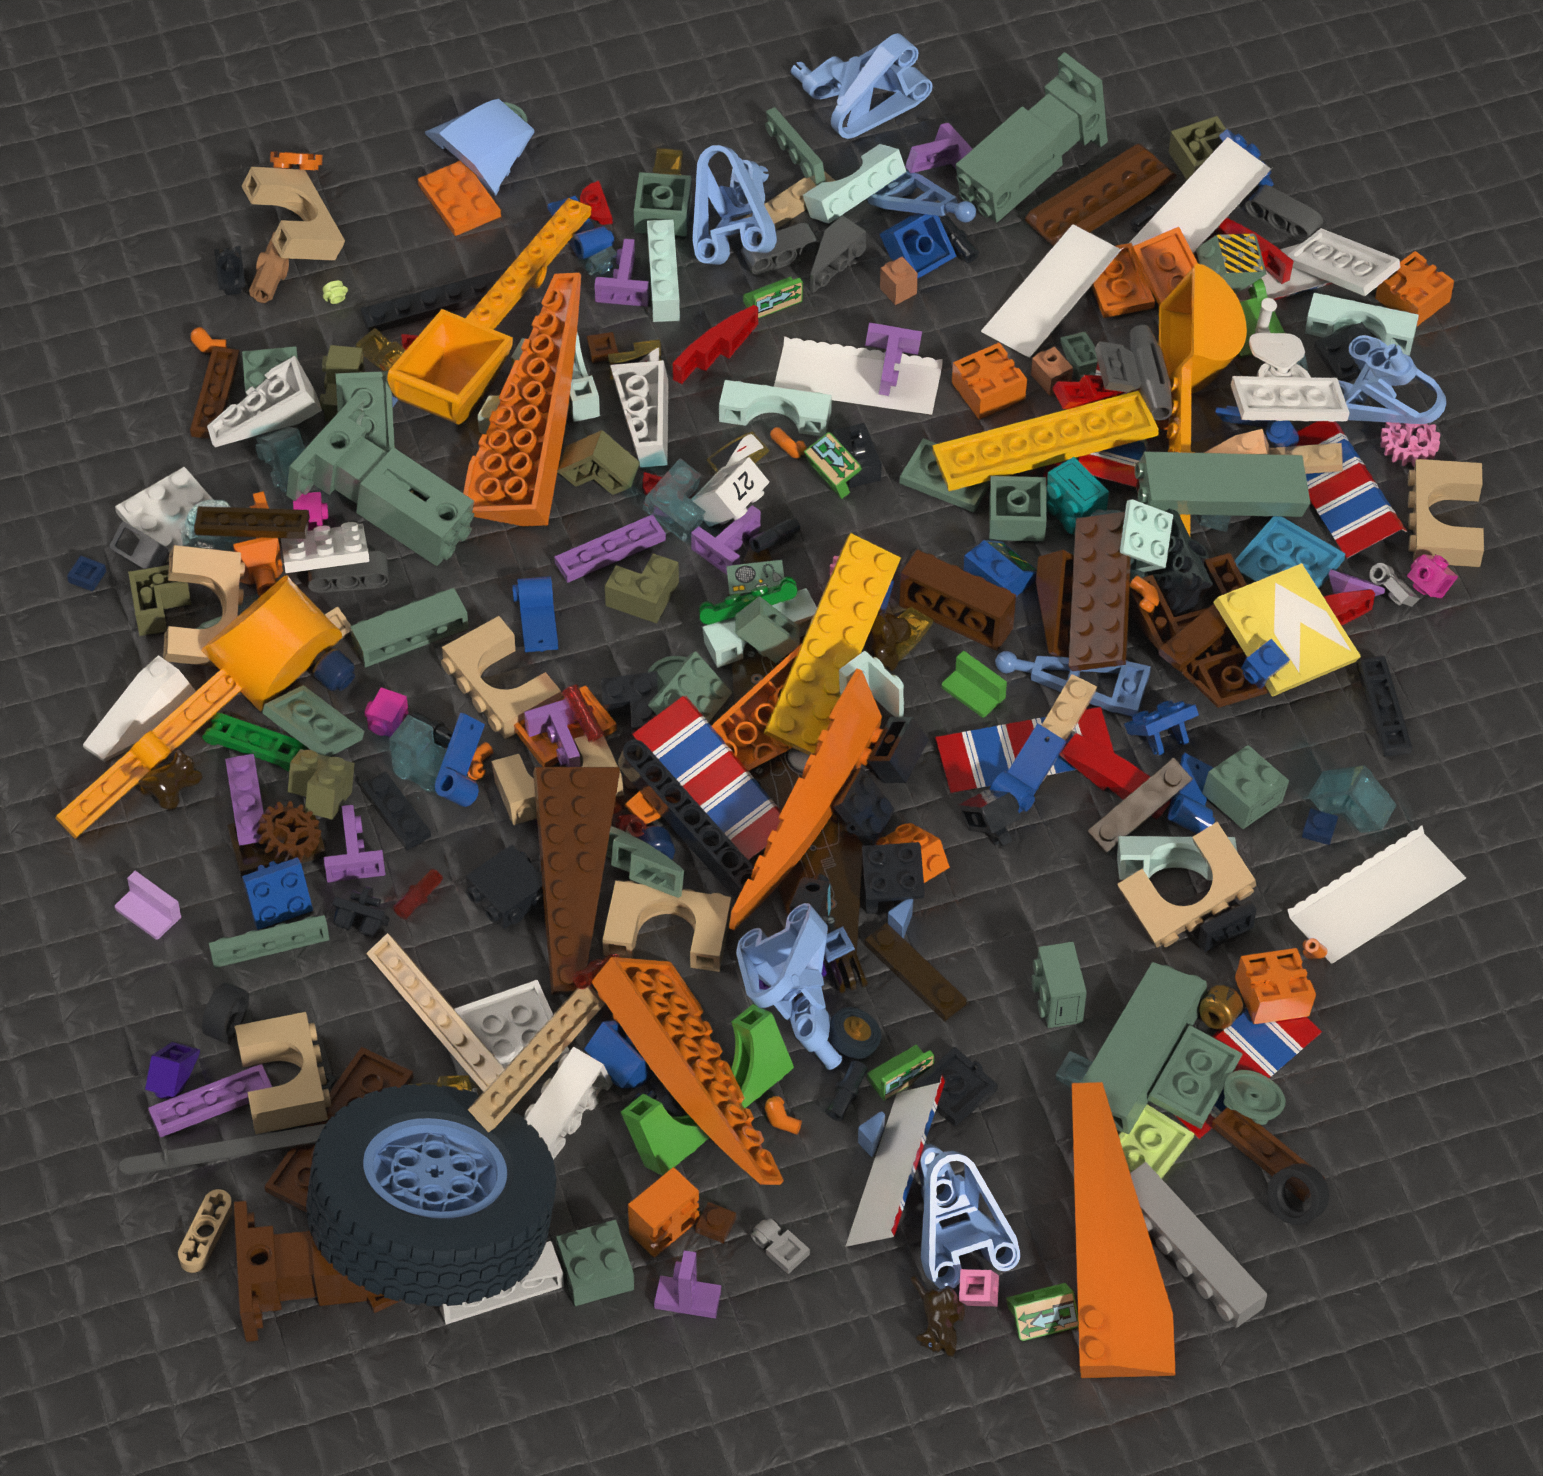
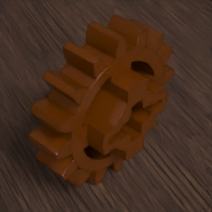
M289 801L286 807H283L281 802H277L275 808L271 806L267 808L265 814H262L258 822L259 826L256 833L261 835L258 842L259 844H267L265 852L274 851V859L276 860L280 856H285V861L291 860L292 857H298L301 862L303 856L308 858L311 856L313 850H316L320 842L318 839L321 835V830L316 829L319 820H311L313 812L304 813L302 811V804L298 808H293L292 801Z

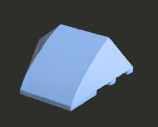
M500 99L486 102L461 116L425 131V134L441 149H448L473 171L479 181L495 196L500 190L499 186L503 179L511 172L510 168L517 157H520L534 133V129Z

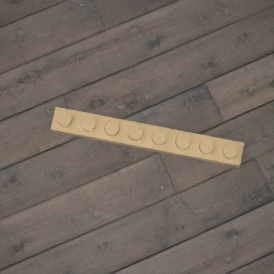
M387 933L366 954L484 1092L505 1068L396 940Z
M586 981L572 993L468 1109L488 1133L502 1121L604 1006L605 1002L600 999L595 990Z

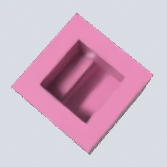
M961 1269L959 1301L967 1306L998 1307L999 1275L992 1270Z

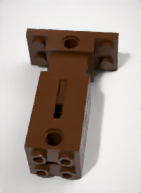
M246 1201L234 1202L239 1306L246 1342L259 1341L258 1329L264 1327L262 1312L282 1310L281 1301L318 1297L319 1306L368 1301L367 1296H374L375 1298L384 1297L382 1294L376 1295L365 1290L364 1286L359 1287L349 1281L348 1276H342L333 1268V1263L329 1264L321 1255V1250H318L310 1231L274 1234L273 1226L256 1227L254 1212H248Z

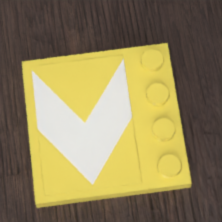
M1302 563L1221 595L1213 602L1247 657L1270 639L1289 657V663L1269 678L1265 684L1272 697L1354 663L1361 657Z

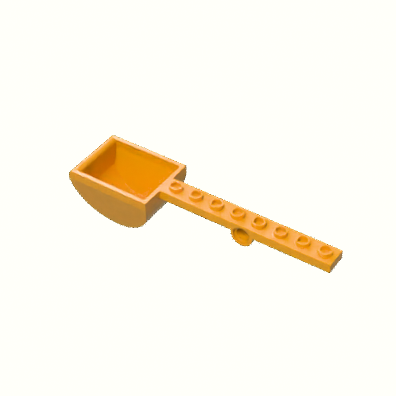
M568 198L466 318L441 309L390 368L387 380L394 396L406 404L455 424L464 422L492 386L512 348L513 337L494 329L530 287L538 289L546 276L547 266L590 217L591 207Z
M1196 264L1159 306V346L1162 350L1170 379L1172 414L1169 417L1167 438L1169 439L1168 452L1195 453L1191 452V394L1207 387L1241 351L1246 340V319L1236 294L1219 274L1202 264ZM1179 514L1190 536V515Z
M287 575L283 576L202 648L201 651L220 671L156 728L140 738L129 752L64 808L55 819L76 839L137 785L140 779H143L149 771L156 768L238 693L242 692L261 712L264 704L278 697L314 664L313 661L323 650L328 652L342 638V632Z

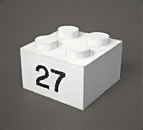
M750 457L722 467L689 503L709 527L718 523L724 525L732 518L734 520L741 518L748 511L746 506L763 496V489L768 485L769 481Z

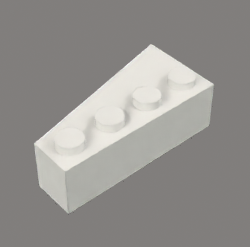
M575 1047L572 1048L569 1054L566 1053L562 1056L558 1063V1071L552 1079L549 1078L544 1083L541 1089L542 1095L536 1104L532 1103L528 1107L524 1115L527 1124H531L538 1131L539 1137L544 1139L553 1160L565 1146L566 1139L564 1136L567 1133H575L581 1125L582 1113L586 1109L592 1111L598 1104L599 1099H597L600 1090L603 1088L608 1091L613 1084L604 1064Z
M546 1242L538 1262L529 1271L528 1275L520 1282L517 1281L508 1290H501L500 1294L488 1299L484 1297L482 1301L469 1304L463 1302L462 1305L454 1306L442 1304V1306H439L445 1325L564 1287L563 1272L552 1242Z

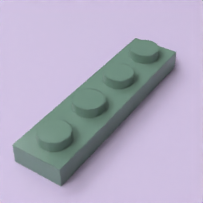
M775 107L767 110L768 122L765 123L768 134L777 139L780 148L789 153L792 162L801 167L806 178H810L816 186L826 182L823 162Z
M325 915L318 917L310 916L289 924L281 923L272 928L249 931L244 935L220 938L215 942L209 943L213 966L217 968L328 941L329 933Z

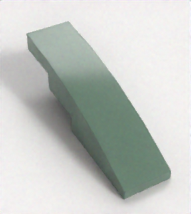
M1086 332L1061 337L1060 343L1068 362L1073 367L1076 381L1079 382L1084 375H1095L1098 360L1095 346Z
M611 826L606 857L612 858L611 865L630 872V880L674 897H681L684 870L668 856L648 843Z

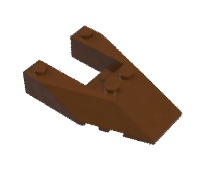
M1231 553L1204 561V567L1213 584L1207 591L1212 602L1217 597L1228 593L1236 585L1240 588L1247 585ZM1153 575L1142 579L1156 588L1159 597L1158 606L1155 605L1152 612L1145 611L1139 606L1140 601L1144 597L1130 588L1129 585L1128 611L1137 627L1159 650L1160 647L1208 608L1174 617ZM1231 630L1180 671L1217 708L1270 693L1265 685L1259 689L1244 677L1241 667L1247 656Z

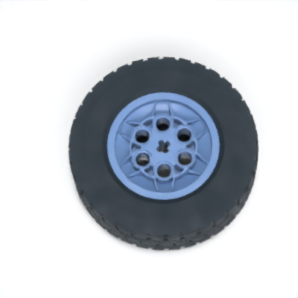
M411 1084L401 1085L400 1088L396 1086L384 1088L381 1092L374 1091L365 1094L364 1098L359 1097L351 1101L347 1107H342L335 1113L334 1117L330 1118L324 1129H322L314 1147L306 1203L308 1227L311 1236H313V1241L318 1250H321V1255L329 1264L333 1263V1268L342 1276H348L349 1281L359 1287L364 1286L365 1290L376 1295L382 1294L384 1298L398 1302L399 1300H404L405 1303L415 1305L423 1303L426 1306H442V1304L454 1306L462 1305L463 1302L469 1304L482 1301L484 1297L488 1299L500 1294L501 1290H508L517 1281L520 1282L528 1275L529 1271L538 1262L546 1245L556 1192V1172L553 1157L544 1139L539 1137L538 1131L531 1124H527L526 1119L518 1113L514 1114L512 1109L488 1133L468 1111L470 1106L479 1098L476 1092L462 1089L461 1091L457 1090V1087L444 1085L437 1087L434 1084H422L421 1086Z

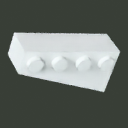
M664 360L610 365L640 467L667 465L668 377Z

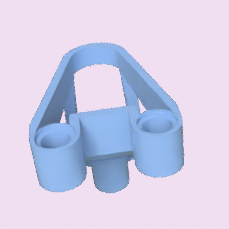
M898 33L891 35L881 44L863 55L850 58L847 62L834 56L826 60L814 71L806 67L803 62H797L801 70L795 65L791 68V74L802 83L803 89L812 98L825 99L839 95L837 99L838 105L832 113L831 126L840 136L847 139L854 138L916 107L929 96L933 87L932 82L915 67H911L918 58V49L903 35ZM873 88L896 92L869 111ZM851 111L847 123L848 127L842 128L843 120L845 119L846 115Z
M715 145L705 149L697 162L693 246L696 258L705 264L721 265L726 262L730 254L727 237L729 235L740 233L743 246L751 252L768 253L774 249L777 242L774 223L764 206L765 193L763 182L768 179L769 174L763 172H768V170L763 166H759L754 161L742 160L732 149L726 146ZM718 152L725 153L733 167L730 187H719L708 166L710 158ZM708 197L722 219L715 229L710 230V235ZM753 213L752 217L732 221L734 217ZM761 234L762 240L761 243L758 245L757 236ZM712 246H714L715 252L714 255L711 257L710 249Z
M1366 335L1353 339L1349 345V353L1362 371L1354 384L1338 380L1349 410L1348 420L1427 424L1441 416L1446 407V396L1432 377L1417 369L1411 357L1403 354L1399 345L1397 347L1396 344L1387 346L1381 340ZM1415 378L1437 393L1436 403L1426 412L1418 413L1395 399L1397 394L1392 386L1405 385ZM1370 396L1386 408L1357 405L1356 401L1365 403L1367 397Z
M804 903L790 912L784 930L770 937H767L760 928L748 931L739 940L736 955L747 996L759 1008L774 1005L783 1017L791 1022L794 1034L808 1052L814 1051L825 1067L831 1070L841 1063L842 1056L828 1041L831 1016L825 1009L826 1006L821 987L824 985L822 967L828 926L809 903ZM759 979L770 988L767 990L759 989ZM802 992L804 995L795 1002L794 997Z
M925 1143L917 1170L924 1201L921 1261L926 1277L940 1289L946 1286L957 1287L960 1283V1272L962 1269L959 1256L981 1249L984 1258L996 1269L1001 1271L1013 1269L1020 1259L1017 1238L975 1164L962 1153L956 1151L943 1152L935 1145ZM957 1160L965 1163V1178L960 1174H954L949 1163L950 1161ZM945 1183L944 1191L936 1195V1187ZM980 1193L995 1221L978 1210ZM956 1196H957V1201H956L953 1205H951L950 1207H945V1208L940 1207V1206H948V1205L952 1204V1203L954 1202V1200L956 1199ZM965 1212L969 1217L967 1220L941 1228L939 1223L941 1220ZM1006 1246L1004 1255L996 1258L997 1250ZM948 1265L947 1273L942 1277H938L940 1268Z

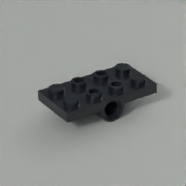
M1169 508L1167 512L1173 514L1166 568L1148 571V573L1153 575L1173 616L1178 617L1188 614L1213 584L1203 565L1209 556L1207 550L1199 542L1190 538L1178 511Z

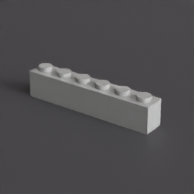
M1145 1162L1130 1173L1149 1234L1156 1240L1160 1251L1165 1255L1169 1254L1176 1262L1180 1273L1185 1277L1189 1276L1196 1284L1200 1295L1205 1299L1209 1298L1216 1306L1220 1317L1226 1322L1230 1321L1237 1328L1264 1309L1267 1293L1148 1163Z

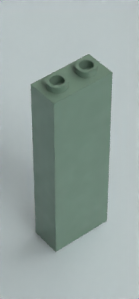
M1144 452L1140 461L1135 465V477L1139 479L1140 484L1138 491L1139 502L1165 512L1170 508L1183 515L1302 517L1310 505L1302 455Z
M1152 962L1081 1083H1103L1118 1131L1130 1134L1148 1103L1151 1091L1189 1025L1193 1026L1200 1014L1199 1004L1208 993L1207 983L1200 977L1182 973L1168 965Z

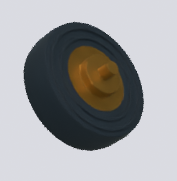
M847 1007L840 1009L832 1017L829 1039L833 1046L842 1054L851 1058L862 1059L870 1056L879 1046L881 1030L875 1019L868 1013L858 1008Z

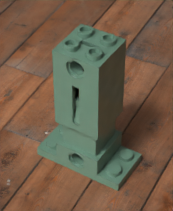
M1065 52L1057 58L1059 75L1044 87L1045 97L1029 111L1023 106L956 164L960 197L977 207L982 216L985 218L989 217L996 223L1063 165L1062 155L1078 141L1084 146L1088 142H1093L1100 148L1108 142L1102 80Z
M355 394L290 465L286 496L296 501L302 494L306 495L311 490L313 484L329 495L334 490H337L357 504V514L435 566H438L443 559L448 560L452 556L456 548L455 545L460 540L463 542L469 536L472 530L470 522L474 517L472 512L474 500L394 447L387 453L365 438L366 429L361 426L365 415L363 411L365 399Z

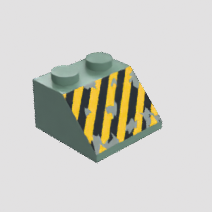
M1255 234L1216 235L1196 248L1199 263L1219 274L1235 294L1267 274Z

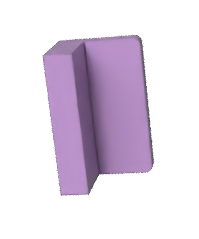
M134 871L127 878L130 891L115 905V909L157 940L181 918L179 903L137 871Z

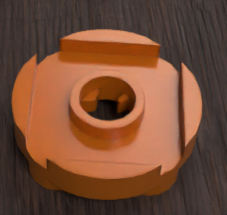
M270 151V162H274L273 168L289 169L293 168V164H299L300 170H318V165H322L323 155L321 154L315 155L314 159V154L279 152L278 157V152Z

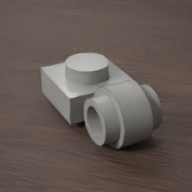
M1377 563L1371 568L1369 574L1371 581L1376 585L1386 586L1390 591L1388 596L1396 604H1405L1413 607L1420 599L1403 580L1396 577L1391 566Z
M770 1218L766 1221L762 1220L753 1228L751 1238L760 1248L767 1246L766 1255L789 1274L810 1255V1249L789 1230L779 1236L781 1229L774 1220Z

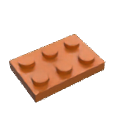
M461 161L418 178V186L454 236L501 217V210L474 172Z
M1176 227L1131 248V252L1159 306L1188 272L1198 264L1180 227Z
M1132 243L1117 245L1116 247L1122 250L1091 285L1103 318L1153 309L1155 306V300L1150 287L1131 252Z
M586 685L556 701L578 695L582 702L583 721L567 725L573 741L574 738L602 731L604 737L617 731L616 722ZM525 719L514 724V731L542 767H551L559 762L556 752L558 746L556 742L551 743L547 732L529 737L525 729Z

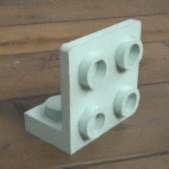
M1133 499L1127 501L1120 553L1137 559V570L1147 572L1166 568L1173 514Z
M864 651L839 669L840 696L858 668L863 671L873 697L894 717H904V685L899 677L891 675L884 669L883 664L878 658H872Z

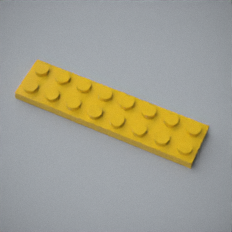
M1138 390L932 445V449L948 491H953L990 481L991 476H1009L1069 460L1072 457L1076 458L1158 436V427Z
M852 533L848 535L763 734L809 756L810 754L814 755L818 738L823 729L827 730L831 721L829 716L840 698L839 669L861 654L901 557Z

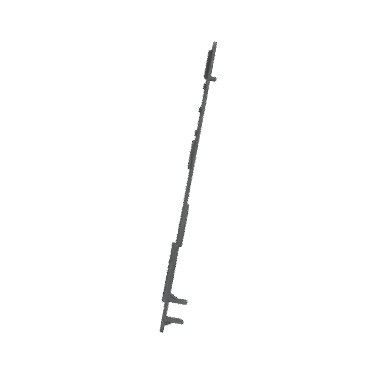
M473 1088L471 1091L477 1093V1088ZM326 1124L169 1151L164 1149L163 1152L124 1158L119 1164V1169L124 1175H135L316 1144Z

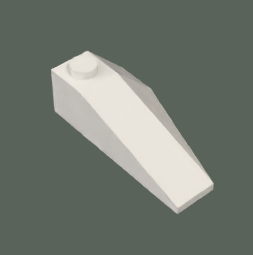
M295 356L272 368L265 374L267 379L256 389L251 387L246 391L248 396L238 405H230L207 426L214 447L296 425L322 411L317 394Z
M158 655L138 673L84 742L83 747L103 762H106L130 750L140 738L156 728L196 691L179 669Z

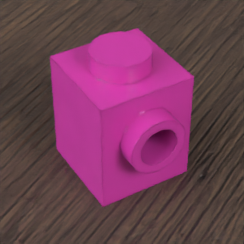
M308 492L306 495L302 494L296 501L293 500V509L309 510L308 531H313L318 526H324L323 520L328 519L327 503H322L321 492Z
M380 688L375 699L369 701L365 709L368 730L380 736L385 735L395 738L409 713L407 696Z

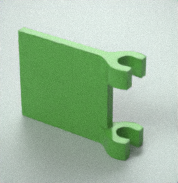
M1261 278L1252 283V287L1248 289L1252 299L1240 302L1246 319L1247 332L1244 346L1238 353L1239 359L1253 355L1249 346V339L1251 335L1255 334L1262 307L1261 302L1263 299L1268 298L1265 284ZM1273 311L1269 323L1270 333H1285Z

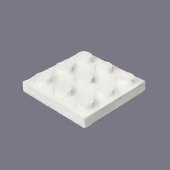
M183 467L116 505L115 509L118 516L124 522L158 541L171 551L174 545L194 547L210 538L211 536L195 535L194 524L198 506L219 507V505L189 471ZM134 533V534L137 536V538L140 540L141 537H140L139 535H137L136 533Z
M347 522L342 524L341 527L334 528L318 526L313 531H307L306 539L281 538L286 573L369 562L363 524H357L356 522Z
M538 980L455 1008L456 1012L504 1068L553 1016ZM568 1046L553 1063L560 1061L564 1054L570 1053Z

